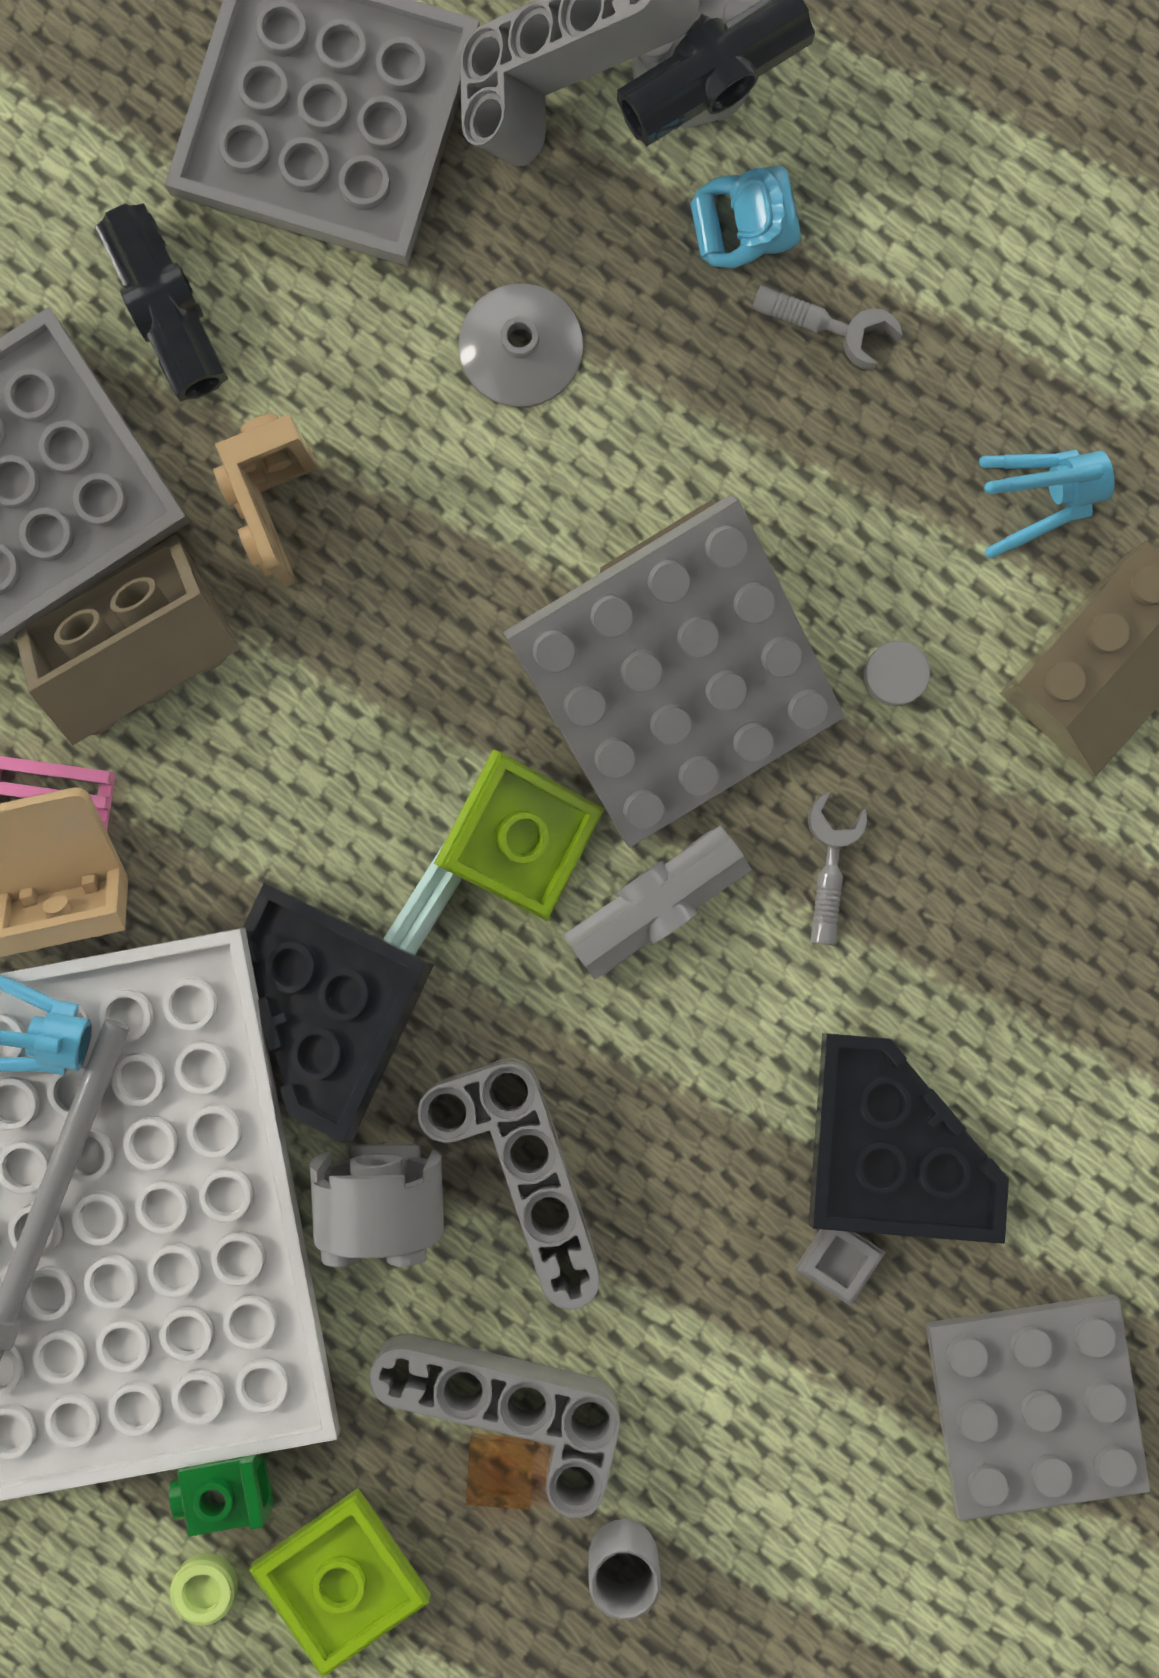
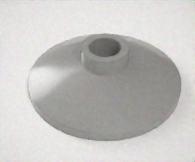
M510 284L490 291L472 306L460 330L459 355L466 376L484 396L506 406L530 407L553 399L571 383L578 371L582 358V333L575 314L558 295L537 285ZM516 330H525L532 336V339L528 345L519 348L509 343L508 338L510 334Z

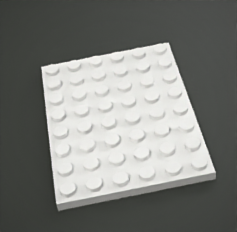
M245 927L0 973L2 976L11 978L56 1000L79 1004L77 1017L90 1019L92 1024L87 1055L79 1071L67 1069L65 1075L42 1071L0 1072V1287L104 1020H115L130 1027L18 1314V1317L22 1320L19 1333L13 1348L4 1351L0 1360V1501L337 1440L341 1431L270 1055L260 1020L259 997ZM0 989V1030L27 1033L34 1016L46 1017L48 1012ZM0 1045V1058L35 1057L26 1055L25 1048Z

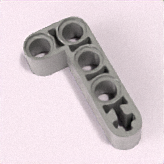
M534 0L481 25L468 37L461 52L460 78L463 135L469 143L517 167L527 165L536 158L545 141V95L677 40L693 25L698 13L699 0Z
M502 1059L442 1079L433 1084L420 1100L417 1111L418 1122L423 1132L435 1141L449 1143L490 1130L544 1294L555 1306L566 1310L580 1309L590 1303L597 1294L600 1283L598 1258L539 1079L534 1069L525 1061L519 1059ZM503 1073L517 1074L524 1079L528 1088V1096L517 1105L509 1106L502 1104L493 1093L492 1084L494 1079ZM446 1093L459 1097L466 1106L465 1120L457 1125L449 1126L442 1124L433 1113L432 1104L435 1097ZM524 1135L539 1137L548 1148V1156L538 1165L528 1166L522 1164L515 1158L512 1150V1145L516 1139ZM546 1197L557 1198L566 1205L569 1212L568 1216L562 1223L556 1226L543 1225L533 1215L532 1207L537 1201ZM575 1235L578 1237V1239H571ZM568 1241V1254L574 1269H585L581 1272V1283L577 1286H570L566 1277L556 1279L560 1275L561 1257L557 1246ZM543 1247H550L548 1250L543 1249Z
M414 1334L395 1335L390 1337L381 1346L370 1370V1385L373 1394L382 1403L405 1411L552 1445L548 1460L546 1489L551 1506L559 1514L568 1518L588 1516L600 1506L605 1495L620 1426L619 1401L614 1389L607 1382L592 1376ZM397 1359L409 1361L408 1370L410 1374L407 1381H400L395 1378L396 1368L394 1365ZM432 1365H437L441 1367L435 1381L434 1390L426 1388ZM458 1372H468L477 1377L482 1389L477 1394L462 1396L453 1391L448 1379ZM532 1387L544 1396L545 1402L538 1409L524 1411L512 1402L510 1396L517 1389ZM586 1402H595L602 1405L608 1414L599 1424L584 1425L574 1417V1410ZM570 1467H581L586 1469L593 1478L586 1486L571 1488L564 1485L559 1479V1475Z

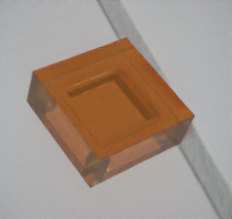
M472 1433L470 1438L465 1505L530 1510L535 1441L515 1436Z

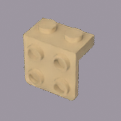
M266 414L253 418L243 424L241 427L242 433L215 444L223 465L214 468L213 471L226 502L229 506L234 504L240 518H245L247 526L238 529V533L252 565H259L265 577L273 575L284 587H288L297 583L261 492L317 470L318 467L309 445L291 416L287 414L278 418L276 414Z
M75 787L0 803V957L35 951L45 947L125 930L128 892L127 873L89 793L82 788Z

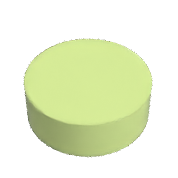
M202 1553L192 1556L181 1565L172 1580L170 1599L174 1610L182 1619L194 1625H209L219 1621L228 1613L236 1598L238 1590L236 1573L230 1563L218 1555Z

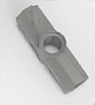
M721 825L713 831L710 830L684 848L683 852L666 864L662 860L617 891V898L563 935L594 980L602 974L605 975L621 962L628 959L632 953L648 942L653 945L674 932L699 913L698 907L752 870L743 853Z

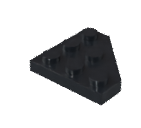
M263 883L243 928L245 927L259 997L258 1006L261 1025L269 1051H275L285 1085L280 1090L287 1113L342 1143L352 1142L434 964L278 887Z
M822 1033L809 1226L813 1229L1005 1244L1009 1178L967 1133V1128L932 1088H929L906 1061L905 1055L894 1042L888 1038Z

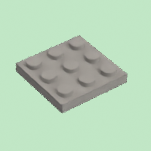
M1110 1294L925 1322L954 1510L959 1521L1151 1492L1120 1299Z

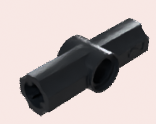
M761 0L725 23L721 18L717 17L699 24L679 42L671 57L617 90V102L622 110L625 122L634 137L642 141L647 147L705 110L709 114H718L738 103L755 86L759 76L812 44L815 30L809 17V9L803 0Z
M144 203L138 205L123 204L106 212L102 221L95 227L124 286L120 289L124 303L144 340L147 343H151L158 357L159 365L170 384V388L180 402L187 399H197L218 389L223 382L228 380V376L200 318L204 317L199 303L195 302L192 296L194 292L177 262L173 263L153 216Z

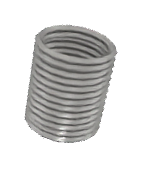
M628 1519L614 1520L602 1526L592 1539L588 1552L589 1592L596 1607L605 1615L618 1620H632L648 1613L658 1600L661 1591L658 1549L651 1533L640 1523ZM629 1553L640 1557L649 1565V1569L645 1574L631 1583H617L608 1580L599 1571L600 1566L606 1559L616 1554Z

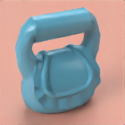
M782 166L758 167L745 172L743 175H727L715 178L697 190L693 200L690 202L701 259L712 267L734 269L751 263L763 254L786 252L794 248L801 241L800 225L787 169ZM726 194L731 197V209L734 210L738 229L737 239L740 240V246L730 253H725L714 198L716 195Z

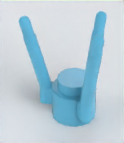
M1075 449L1056 454L982 456L979 460V465L982 468H1050L1049 472L989 481L984 486L986 493H1008L1049 487L1050 495L1055 504L1065 503L1066 505L1065 509L987 547L985 555L987 558H995L1070 521L1091 517L1093 503L1110 500L1113 496L1114 472L1107 454L1101 450L1080 455Z
M0 975V989L3 992L48 1012L46 1017L34 1016L27 1033L0 1030V1045L25 1048L26 1055L35 1056L0 1058V1072L42 1071L65 1075L67 1069L79 1071L87 1055L92 1027L90 1019L77 1017L79 1004L56 1000L11 978Z

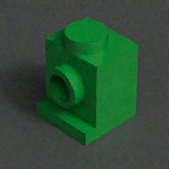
M265 1453L180 1468L177 1471L178 1479L172 1480L169 1486V1504L172 1516L176 1521L186 1520L188 1537L250 1526V1530L262 1528L274 1507ZM207 1491H219L224 1496L225 1502L210 1505Z

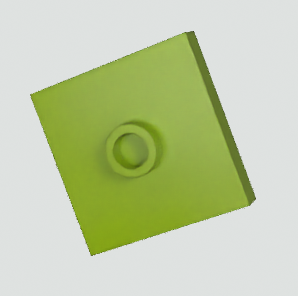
M493 749L434 864L548 921L605 808L506 754Z
M359 1488L349 1493L257 1558L249 1569L322 1678L427 1605L431 1596L430 1591Z

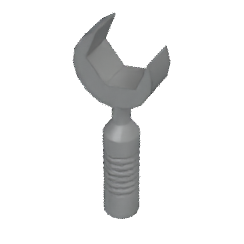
M760 285L752 306V310L785 322L787 321L790 324L792 323L814 333L827 330L844 336L843 346L846 356L854 365L865 370H875L878 364L861 350L865 333L883 328L898 342L903 335L900 323L892 314L885 310L871 308L861 311L851 320L850 324H846L831 318L825 308L810 304L809 302L805 303L803 300L800 301L798 298L795 299L763 285Z
M830 791L816 799L810 807L808 814L809 829L814 838L823 845L828 846L826 865L818 873L810 942L835 945L839 902L841 900L840 891L842 890L843 875L838 867L840 847L848 846L861 837L866 828L867 814L866 809L861 810L852 829L833 830L821 813L831 793Z

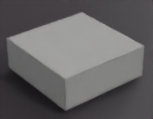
M820 1229L797 1263L796 1269L851 1306L886 1252L858 1232Z

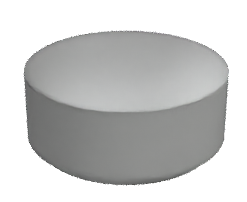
M904 641L889 642L880 646L868 658L863 673L864 683L869 694L878 702L888 706L906 705L917 699L925 691L930 679V666L924 653L915 645Z

